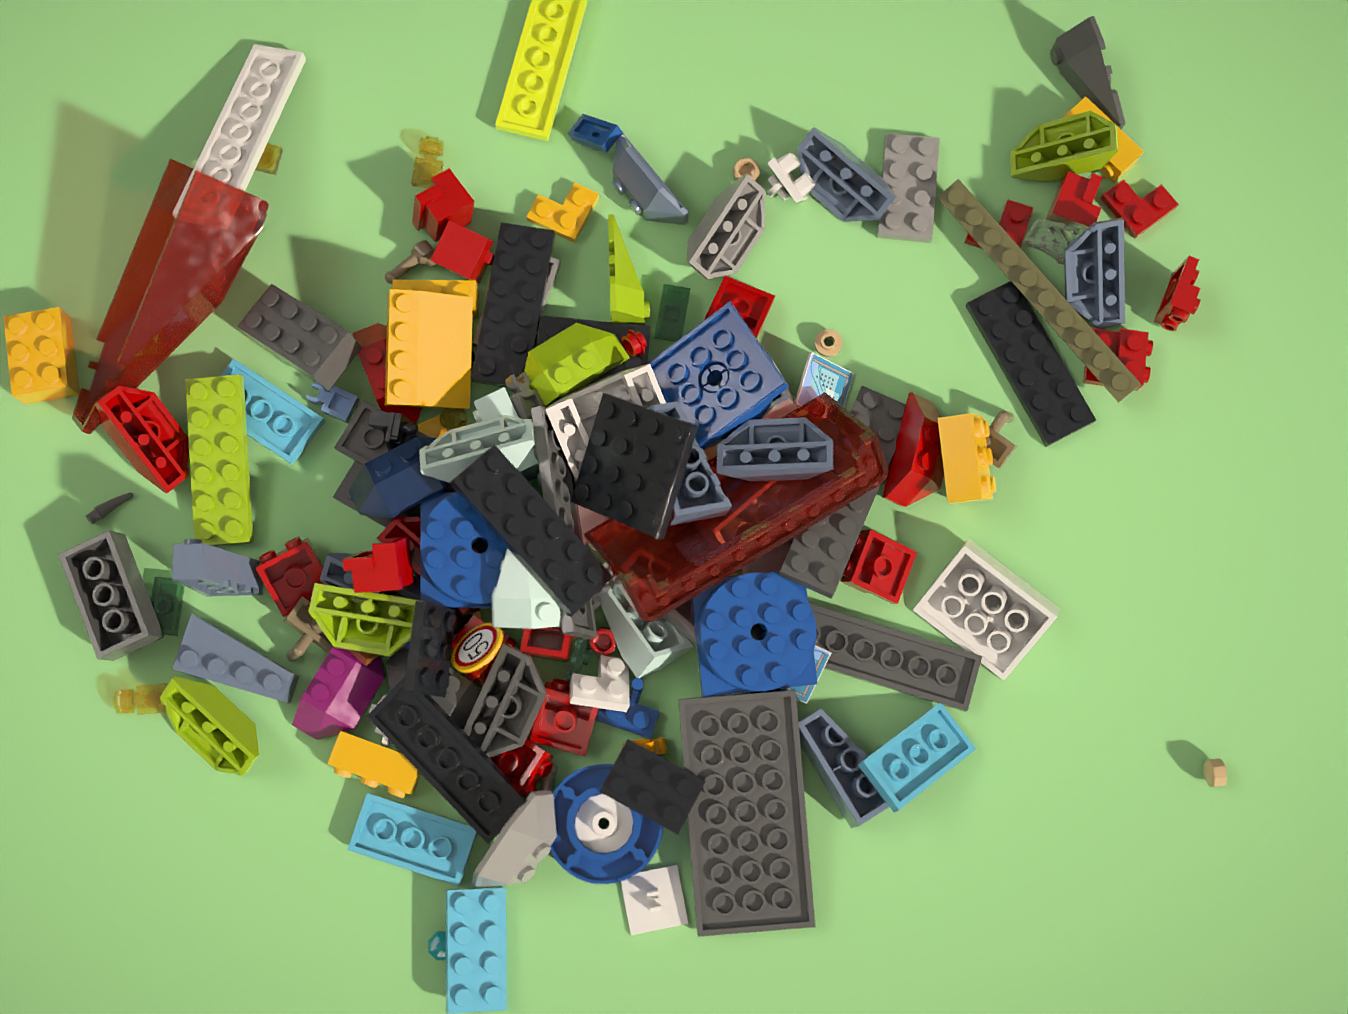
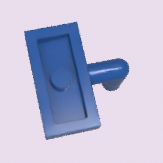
M635 678L632 681L629 693L630 705L627 712L600 708L596 721L651 739L660 711L638 704L644 684L642 679Z

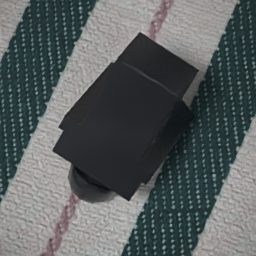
M371 411L368 425L374 429L387 430L385 443L389 450L404 444L406 435H415L418 432V425L409 421L403 414Z

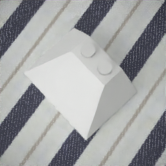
M650 364L615 373L565 395L545 409L575 481H577L603 393L614 395L647 408L652 405L666 403Z

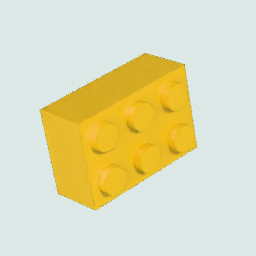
M60 307L3 316L11 395L24 404L80 395L71 317Z
M973 413L938 418L947 502L966 503L993 499L992 493H996V482L994 476H990L989 465L993 464L991 448H987L986 437L990 435L988 421L984 420L982 415Z

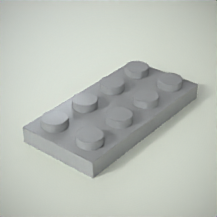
M886 133L882 178L892 190L896 199L881 218L878 219L877 238L931 243L940 138Z

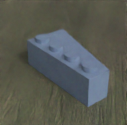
M678 401L649 406L652 410L688 422ZM696 439L694 440L670 517V525L725 516L732 507L728 497H725L720 487V482L716 474H713L706 460L707 457L703 449L699 447Z
M185 539L184 544H173V581L206 597L263 595V581L255 568L256 564L261 561L204 544L200 539Z
M191 614L172 668L173 670L289 704L299 676L193 614Z
M822 709L798 722L800 745L850 828L862 825L889 808L858 766L868 755L861 748H858Z

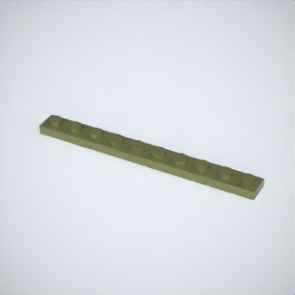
M959 179L938 196L941 203L1118 403L1141 385Z

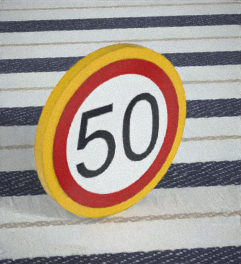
M492 623L481 624L470 630L454 649L452 655L453 666L460 672L468 673L489 663L502 644V630L499 627H493Z

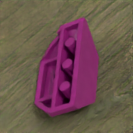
M333 646L302 695L292 726L316 740L339 734L340 731L345 732L355 729L385 680L381 655L365 666L347 649Z

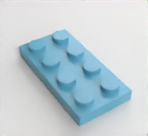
M233 358L221 376L237 374L244 376L247 435L293 465L323 425L325 419Z
M939 703L864 759L858 766L893 813H895L976 750V748L943 704Z
M367 793L347 850L460 886L477 832L469 825Z
M506 888L445 890L446 1013L507 1010Z

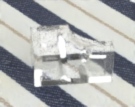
M1037 218L1024 238V242L1028 247L1038 249L1054 258L1058 264L1064 265V249L1080 236L1084 229L1082 226Z

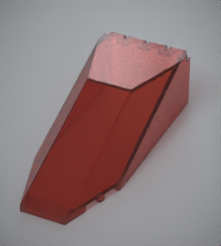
M171 158L169 159L98 333L96 341L104 343L98 363L89 361L87 367L95 370L90 390L81 388L72 415V420L82 432L91 434L101 424L95 404L97 400L118 385L137 388L222 303L263 227L269 207L267 201L195 170L175 219L172 214L188 182L193 168Z

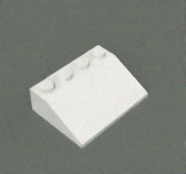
M970 539L960 548L913 609L914 612L963 650L982 656L981 664L1003 681L1056 620L1060 610L1058 606Z

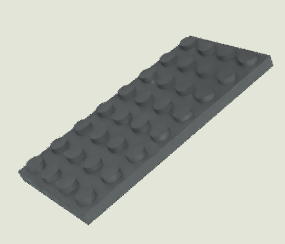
M796 690L678 699L684 770L706 781L688 815L697 937L815 927Z

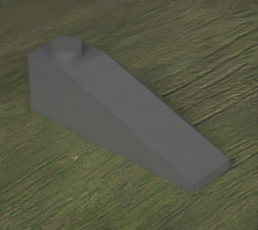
M1091 16L1056 39L1050 51L1051 60L1054 65H1057L1060 74L1081 99L1086 96L1122 130L1126 123L1118 92L1115 89L1111 90L1110 74H1113L1111 65L1105 66L1101 50L1106 49L1096 19L1094 16Z

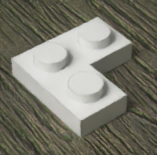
M601 655L598 661V677L573 673L570 679V704L627 712L630 705L629 666L624 659Z

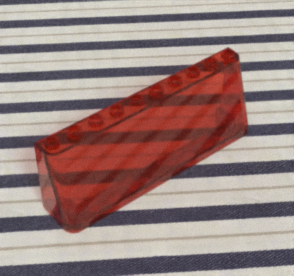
M824 392L782 418L805 417L833 440L832 470L804 480L747 481L718 474L717 456L707 462L713 474H716L725 497H728L732 505L725 516L670 525L669 523L664 539L655 538L612 519H608L584 533V536L600 562L611 573L612 579L638 616L646 622L655 621L881 485L887 478L888 467L877 434Z

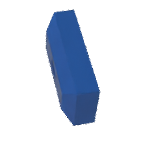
M582 114L567 135L574 142L607 153L623 131L616 124Z

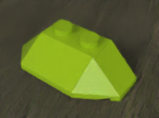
M1091 110L1039 124L1021 141L1018 147L1015 146L1010 151L1011 177L1050 182L1062 179L1068 171L1078 175L1101 169L1119 151L1117 125Z
M575 323L530 350L524 372L529 377L530 389H537L547 408L565 395L581 389L630 357L615 334Z
M315 583L308 612L316 620L334 647L391 657L410 641L415 601L420 600L372 592L354 593L353 589Z
M176 676L170 680L160 696V700L166 706L167 715L174 731L216 771L244 776L259 756L256 724L214 685Z

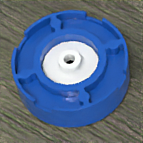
M597 764L583 767L566 777L553 792L557 837L551 844L550 851L565 871L577 879L593 884L617 883L639 873L655 855L662 837L663 826L599 792L614 764ZM603 818L609 820L610 824L607 829L600 827L599 823Z

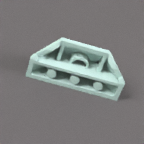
M503 415L449 430L435 439L430 446L420 449V471L423 475L450 483L494 444L517 469L535 444L533 423L531 419L523 420L518 417Z

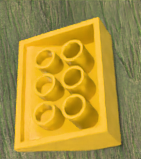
M389 290L387 297L385 406L470 409L473 297L417 290Z

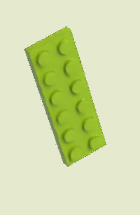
M237 374L185 379L194 539H200L202 543L211 546L253 542L244 376Z

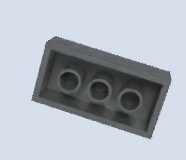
M272 283L237 326L254 343L327 391L330 390L362 349V346L348 331Z
M108 530L58 554L98 660L115 661L164 638L125 534Z

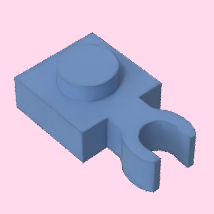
M313 383L311 386L319 390L320 393L317 397L306 395L307 399L314 404L322 403L321 411L348 424L360 400L359 397L335 386H332L330 392H326L323 387Z

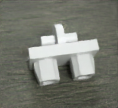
M788 153L781 158H773L768 162V165L780 180L779 182L774 175L767 179L772 185V188L767 192L770 197L778 194L785 201L790 197L785 191L786 188L796 203L799 201L802 203L808 198L806 194L816 184L808 173H804L797 180L792 176L790 172L800 165L799 160L793 153Z

